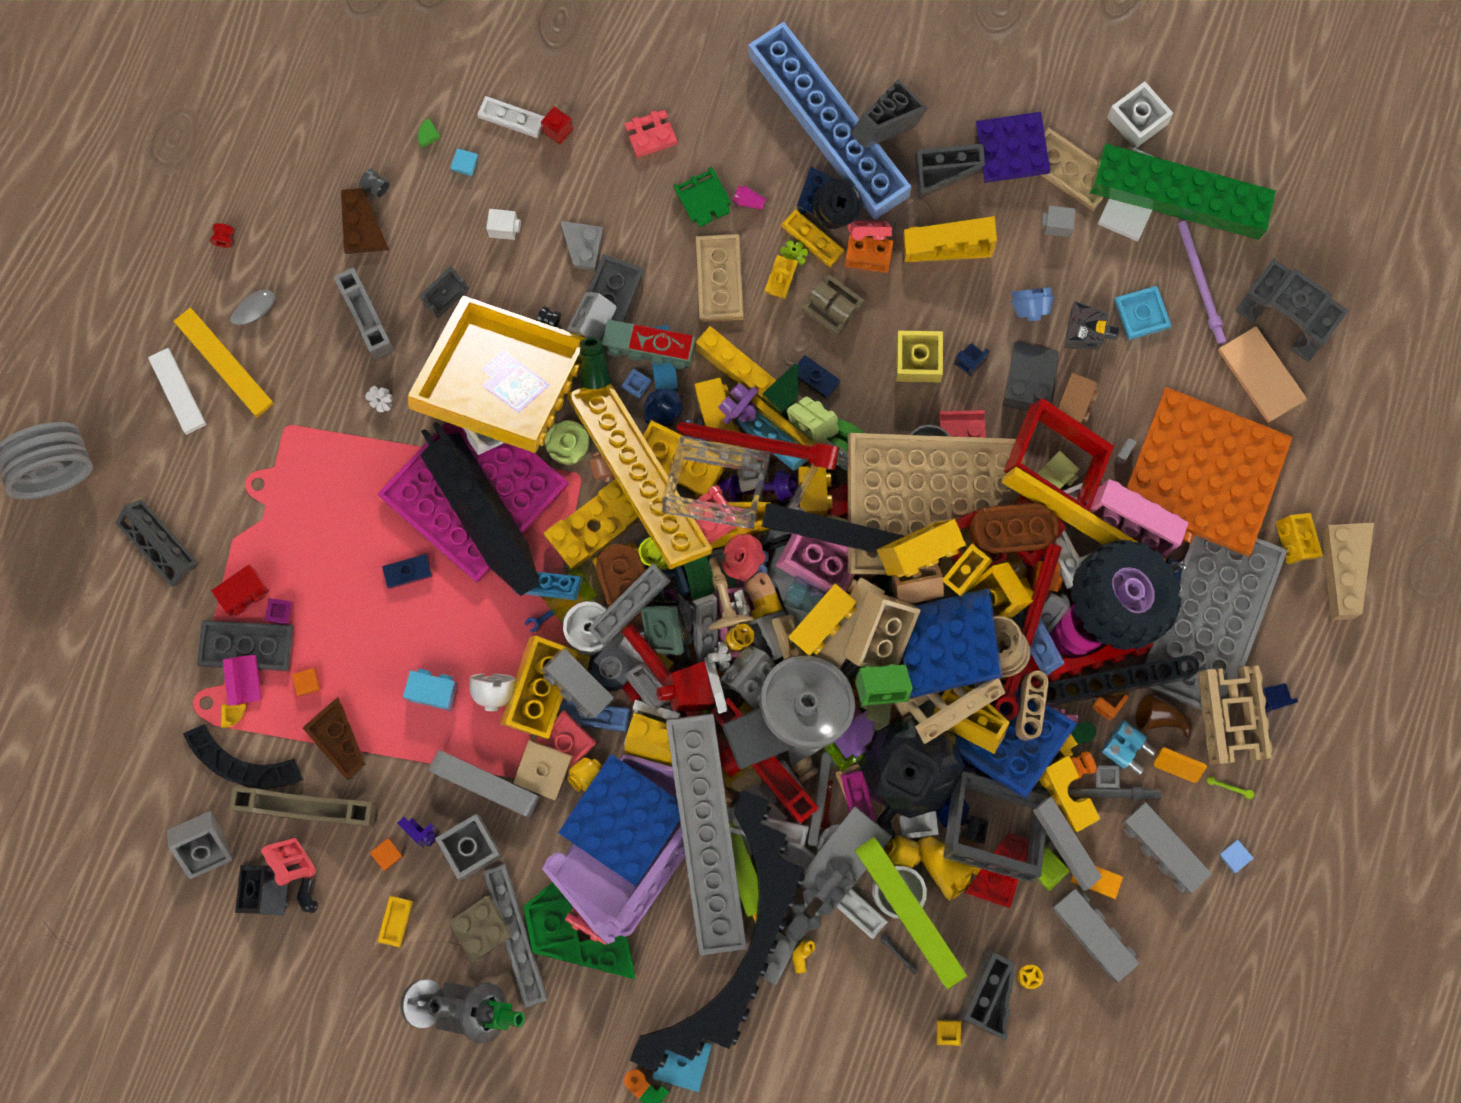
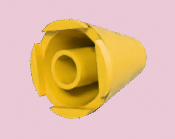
M923 836L917 842L921 852L920 861L948 901L951 900V897L955 899L972 882L970 880L971 875L974 873L977 876L980 868L943 858L945 843L933 836L927 838Z

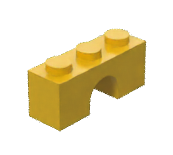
M1060 756L1050 763L1039 780L1047 788L1050 794L1049 797L1053 798L1073 832H1078L1100 820V817L1090 798H1080L1077 801H1073L1069 797L1068 786L1079 775L1070 757Z

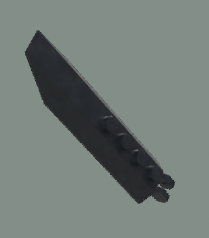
M435 422L433 424L434 429L441 439L433 442L429 432L425 429L422 430L421 433L429 446L420 454L421 458L487 565L520 596L526 594L540 585L528 542L460 433L456 432L445 435L439 423Z

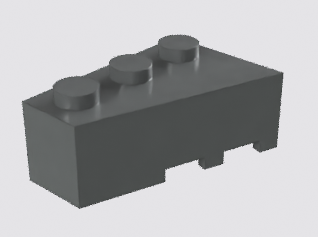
M983 144L917 150L915 166L919 199L982 172L985 166Z
M986 951L957 1017L998 1038L1007 1040L1006 1028L1010 1013L1009 1001L1010 994H1012L1015 963L994 952Z

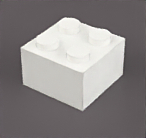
M1143 82L1112 105L1107 118L1132 147L1137 148L1167 126L1173 112L1146 82Z

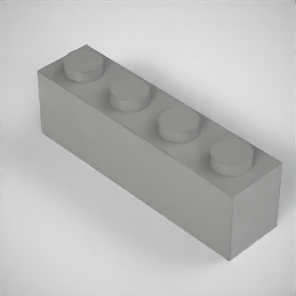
M1146 802L1141 804L1121 823L1124 826L1123 831L1131 839L1135 838L1141 844L1139 847L1147 857L1152 856L1157 861V868L1164 875L1169 874L1174 880L1172 882L1173 885L1181 893H1192L1212 875Z
M1073 889L1052 906L1051 909L1114 983H1118L1139 965V962L1136 960L1138 956L1131 947H1125L1121 943L1120 939L1122 937L1113 927L1109 929L1104 923L1106 919L1098 909L1093 910L1088 904L1090 900L1081 890Z

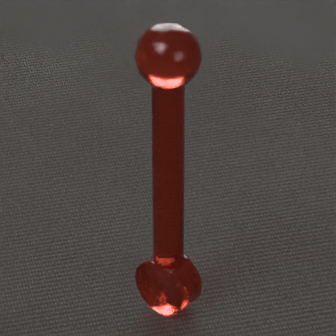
M828 781L824 821L821 823V827L824 830L830 827L828 819L833 781Z

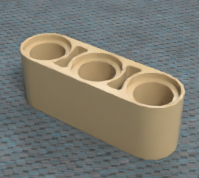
M1034 671L1025 675L1021 682L1015 733L1023 741H1029L1038 737L1042 731L1048 678L1041 671ZM1032 677H1035L1039 682L1037 689L1031 685L1030 680ZM1029 700L1033 701L1036 705L1034 712L1028 709L1027 703ZM1026 723L1030 724L1033 728L1031 735H1028L1024 730Z

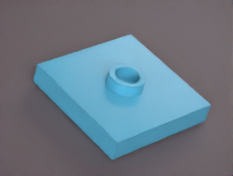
M703 1042L705 1044L700 1056L695 1055L693 1061L666 1049L665 1053L668 1054L666 1063L663 1068L659 1067L657 1072L654 1071L652 1079L699 1092L712 1044Z

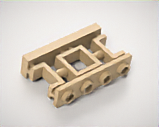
M1259 665L1239 667V679L1224 680L1223 669H1209L1197 672L1209 765L1235 762L1234 750L1249 749L1250 761L1271 759L1272 743L1269 740V721L1265 713L1266 698L1262 691L1263 676ZM1246 683L1248 697L1239 698L1237 684ZM1228 685L1229 699L1220 700L1218 686ZM1227 704H1243L1245 726L1230 727ZM1244 730H1253L1254 744H1245ZM1224 732H1234L1235 746H1226Z

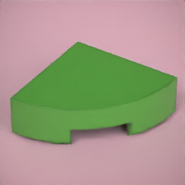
M429 118L421 124L418 131V141L421 148L440 139V135Z

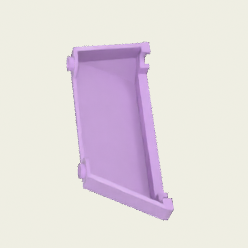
M628 754L622 756L620 759L622 762L677 798L673 767ZM681 822L678 823L637 886L631 884L575 844H572L565 855L556 852L549 856L542 870L594 933L606 944L612 943L615 937L620 935L626 937L632 934L684 859L685 850Z

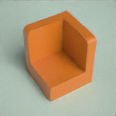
M1125 694L1120 697H1099L1091 708L1110 721L1128 700L1129 696Z

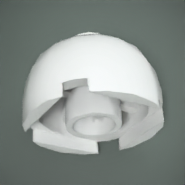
M485 674L470 676V695L478 705L485 706L484 710L498 711V707L509 703L515 688L516 679L513 676L504 674H492V676L486 677Z

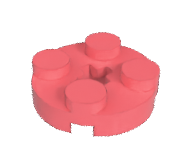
M749 534L734 536L725 546L723 553L726 554L725 561H722V567L729 577L744 582L748 581L756 573L759 566L764 563L766 558L765 553L762 552L760 541Z

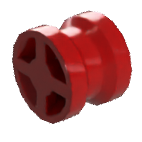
M213 224L212 230L214 234L210 238V243L222 248L232 247L233 241L231 236L234 235L235 229L227 224Z

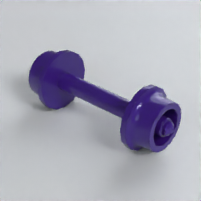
M781 470L776 472L774 482L763 483V487L741 492L739 476L731 475L728 479H722L720 489L723 492L722 496L727 502H741L743 493L775 491L777 498L780 501H785L788 497L796 495L797 480L793 473H785Z

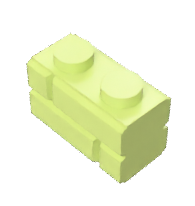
M807 396L800 400L798 404L795 403L787 410L790 423L816 444L825 442L828 437H833L839 431L836 414L831 410L828 412L819 401L815 402Z

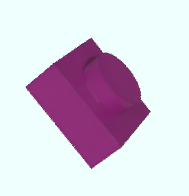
M269 598L265 621L289 625L293 602Z

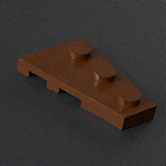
M363 188L341 190L344 252L346 254L389 250Z
M337 697L303 727V730L341 774L349 780L366 763L340 698Z

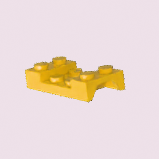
M615 479L601 489L597 496L565 520L561 519L546 530L544 537L561 555L569 569L574 571L639 522L640 519ZM591 521H598L601 527L598 531L592 532L588 529V524Z

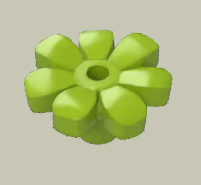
M792 240L787 241V248L781 247L780 254L786 259L798 261V264L803 266L806 262L803 257L808 256V250L802 249L803 243L800 241L796 245H794Z

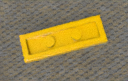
M797 209L781 224V227L797 241L802 242L805 248L829 268L845 253L841 246Z

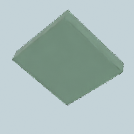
M646 605L641 610L645 640L655 653L675 655L684 653L677 607Z

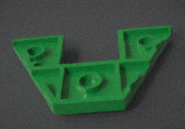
M553 882L523 906L532 953L636 979L627 936L620 935L615 937L614 942L606 945L598 940L597 942L593 940L580 942L578 931L565 921L569 912L574 914L571 912L573 907Z

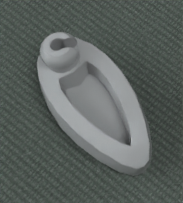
M265 289L251 293L239 304L232 314L230 321L235 325H247L256 322L271 309L276 301V296L272 291Z

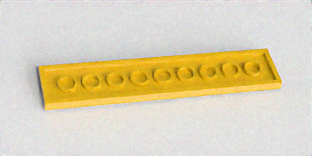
M611 383L601 389H587L583 387L569 392V402L669 569L711 554V545Z

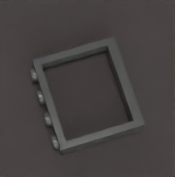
M962 771L951 794L943 858L1026 882H1033L1041 877L1046 834L1033 809L1046 798H1049V796L1039 794L1037 790H1032L1028 797L1024 799L992 777L985 778L978 776L973 771L971 773ZM965 789L1032 808L1026 863L958 843Z

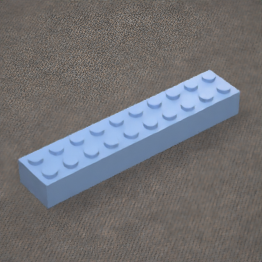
M782 22L748 44L749 58L840 177L857 189L861 198V204L873 220H876L910 197L911 185L880 145L875 144L865 149L851 135L859 118L785 22Z

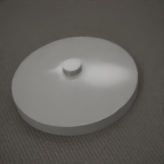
M795 656L777 664L766 677L760 691V710L768 728L783 742L801 749H819L837 741L848 729L855 712V698L848 679L836 666L814 656Z

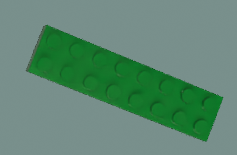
M1106 143L1099 154L1090 189V194L1151 209L1155 212L1257 240L1267 231L1276 190Z

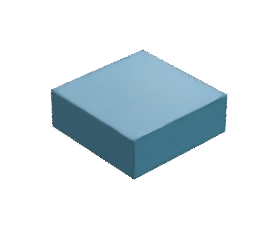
M457 148L450 167L451 171L472 176L479 158L478 154Z

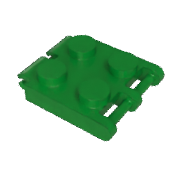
M712 167L708 168L707 172L696 177L695 175L691 176L690 180L684 183L672 185L691 223L696 222L699 228L713 221L711 214H714L716 219H719L731 213L729 208L731 201ZM708 175L711 176V177H709V178H707V179H705V180H702V181L698 182V180H700V179H702V178H704V177H706V176H708ZM693 183L692 186H690V187H688V188H686V189H684V190H682V191L680 190L681 188H683V187H685V186H688V185H690V184Z

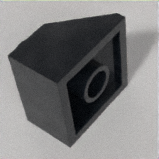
M240 865L235 913L285 916L287 887L289 883L283 886L278 885L275 881V873L270 866Z

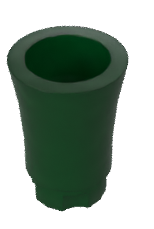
M588 337L580 342L581 385L587 389H601L608 386L612 379L607 367L602 340H599L597 337Z

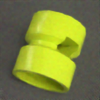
M651 537L645 539L640 544L638 550L641 557L640 560L647 566H651L654 563L660 570H667L669 567Z

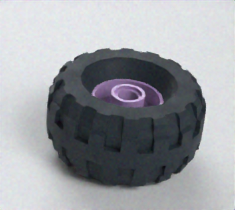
M1117 540L1093 551L1076 569L1072 581L1071 600L1075 601L1074 612L1077 618L1080 617L1082 620L1083 628L1088 633H1093L1096 636V640L1102 644H1111L1112 648L1122 650L1143 648L1164 636L1177 621L1176 618L1182 598L1179 597L1180 583L1179 580L1175 579L1173 574L1175 571L1172 566L1162 559L1163 555L1157 550L1152 551L1148 545L1141 542L1133 543L1131 540Z

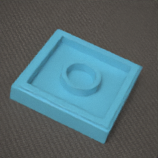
M1157 286L1115 297L1114 299L1128 340L1163 331L1172 326Z

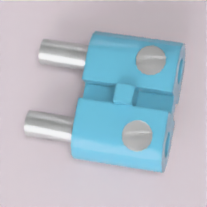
M1122 720L1112 732L1111 738H1108L1103 745L1101 752L1123 769L1128 766L1140 775L1144 768L1133 761L1136 751L1142 748L1153 756L1157 750L1146 742V735L1126 720Z

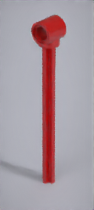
M680 421V425H677L678 433L684 436L809 460L810 464H813L812 466L836 469L840 449L837 446L822 443L807 446Z
M1048 544L1031 598L1033 602L1029 605L1021 630L1030 648L1062 547L1056 544ZM1024 669L1018 674L1006 678L1003 687L1005 694L991 703L1007 720L1015 718L1018 714L1019 707L1017 702L1019 698L1015 696ZM1003 702H1006L1009 706V711L1005 715L1000 712V705Z
M631 624L621 633L663 686H666L665 679L671 672L634 625ZM684 711L688 717L704 715L702 711ZM716 730L721 766L732 778L742 769L738 768L731 747Z

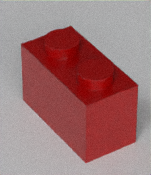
M247 565L211 590L225 613L231 617L243 613L246 610V606L252 602L255 603L265 597V593L269 591L257 571L251 565Z

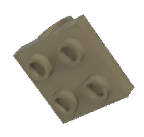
M828 275L824 281H820L812 290L809 299L802 306V311L837 336L862 306L864 299L834 277Z

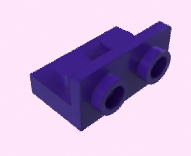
M403 817L397 822L422 848L431 846L436 841L435 838L438 837L439 830L431 823L423 829L413 818L407 820Z

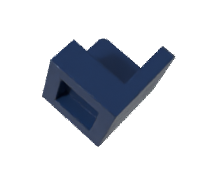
M971 343L964 351L961 350L958 353L954 364L972 377L988 358L990 351L986 348L982 352Z

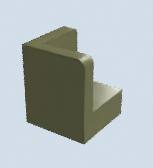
M861 701L859 702L860 708L867 709L866 718L874 721L875 730H880L889 725L891 703L862 706Z

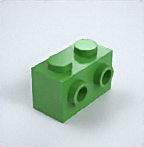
M891 664L882 667L867 666L860 668L855 681L862 706L908 702L913 689L906 665Z

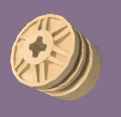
M994 616L1002 676L1010 677L1018 674L1026 667L1030 659V646L1019 626L1012 619L1004 616Z

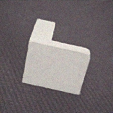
M936 811L913 818L900 815L903 837L914 838L939 835Z

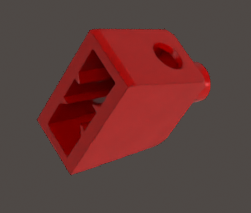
M705 661L671 673L665 679L666 686L656 689L658 700H670L673 711H707L716 704Z

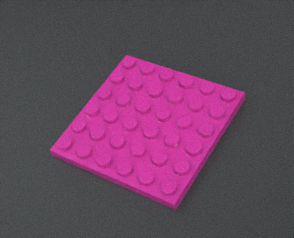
M448 422L441 426L445 435L456 432L460 433L522 534L527 531L569 485L568 481L533 452L503 443L478 455L468 441L467 433L462 427ZM436 432L431 439L433 442H436L441 437ZM426 442L377 495L472 580L478 583L491 568L487 565L421 458L420 454L429 446Z

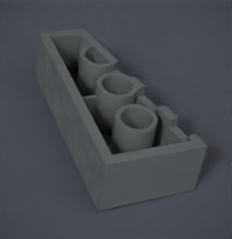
M897 79L893 86H890L886 93L881 95L876 103H873L862 114L851 135L866 149L915 128L928 108Z

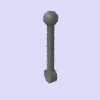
M881 936V943L886 944L915 975L918 971L890 942L889 936Z

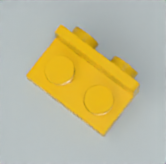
M1311 513L1289 515L1276 521L1282 548L1287 550L1285 558L1288 565L1303 560L1323 557Z

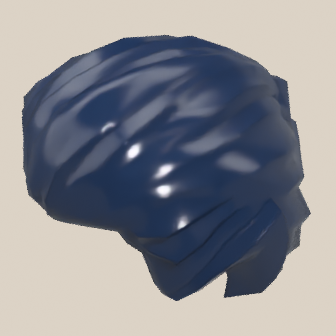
M658 389L655 392H651L644 403L645 422L649 424L652 420L663 426L671 424L674 419H678L679 414L682 413L681 410H683V402L679 393L672 389Z

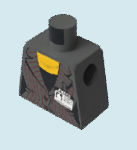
M1074 301L1070 312L1064 348L1100 349L1104 338L1117 340L1119 327L1107 325V312Z

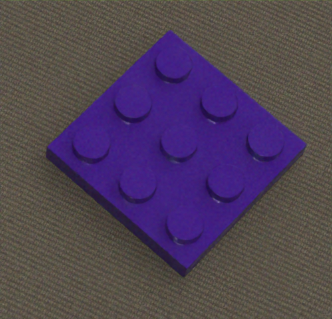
M1041 112L976 121L978 142L983 144L984 183L1050 174Z

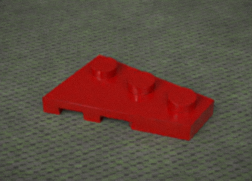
M1007 833L993 853L1025 862L1029 840ZM981 869L964 893L1010 909L1019 879Z

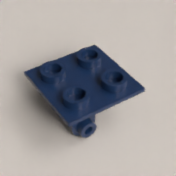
M810 167L796 205L798 211L803 215L806 212L814 215L812 198L815 191L822 185L836 179Z

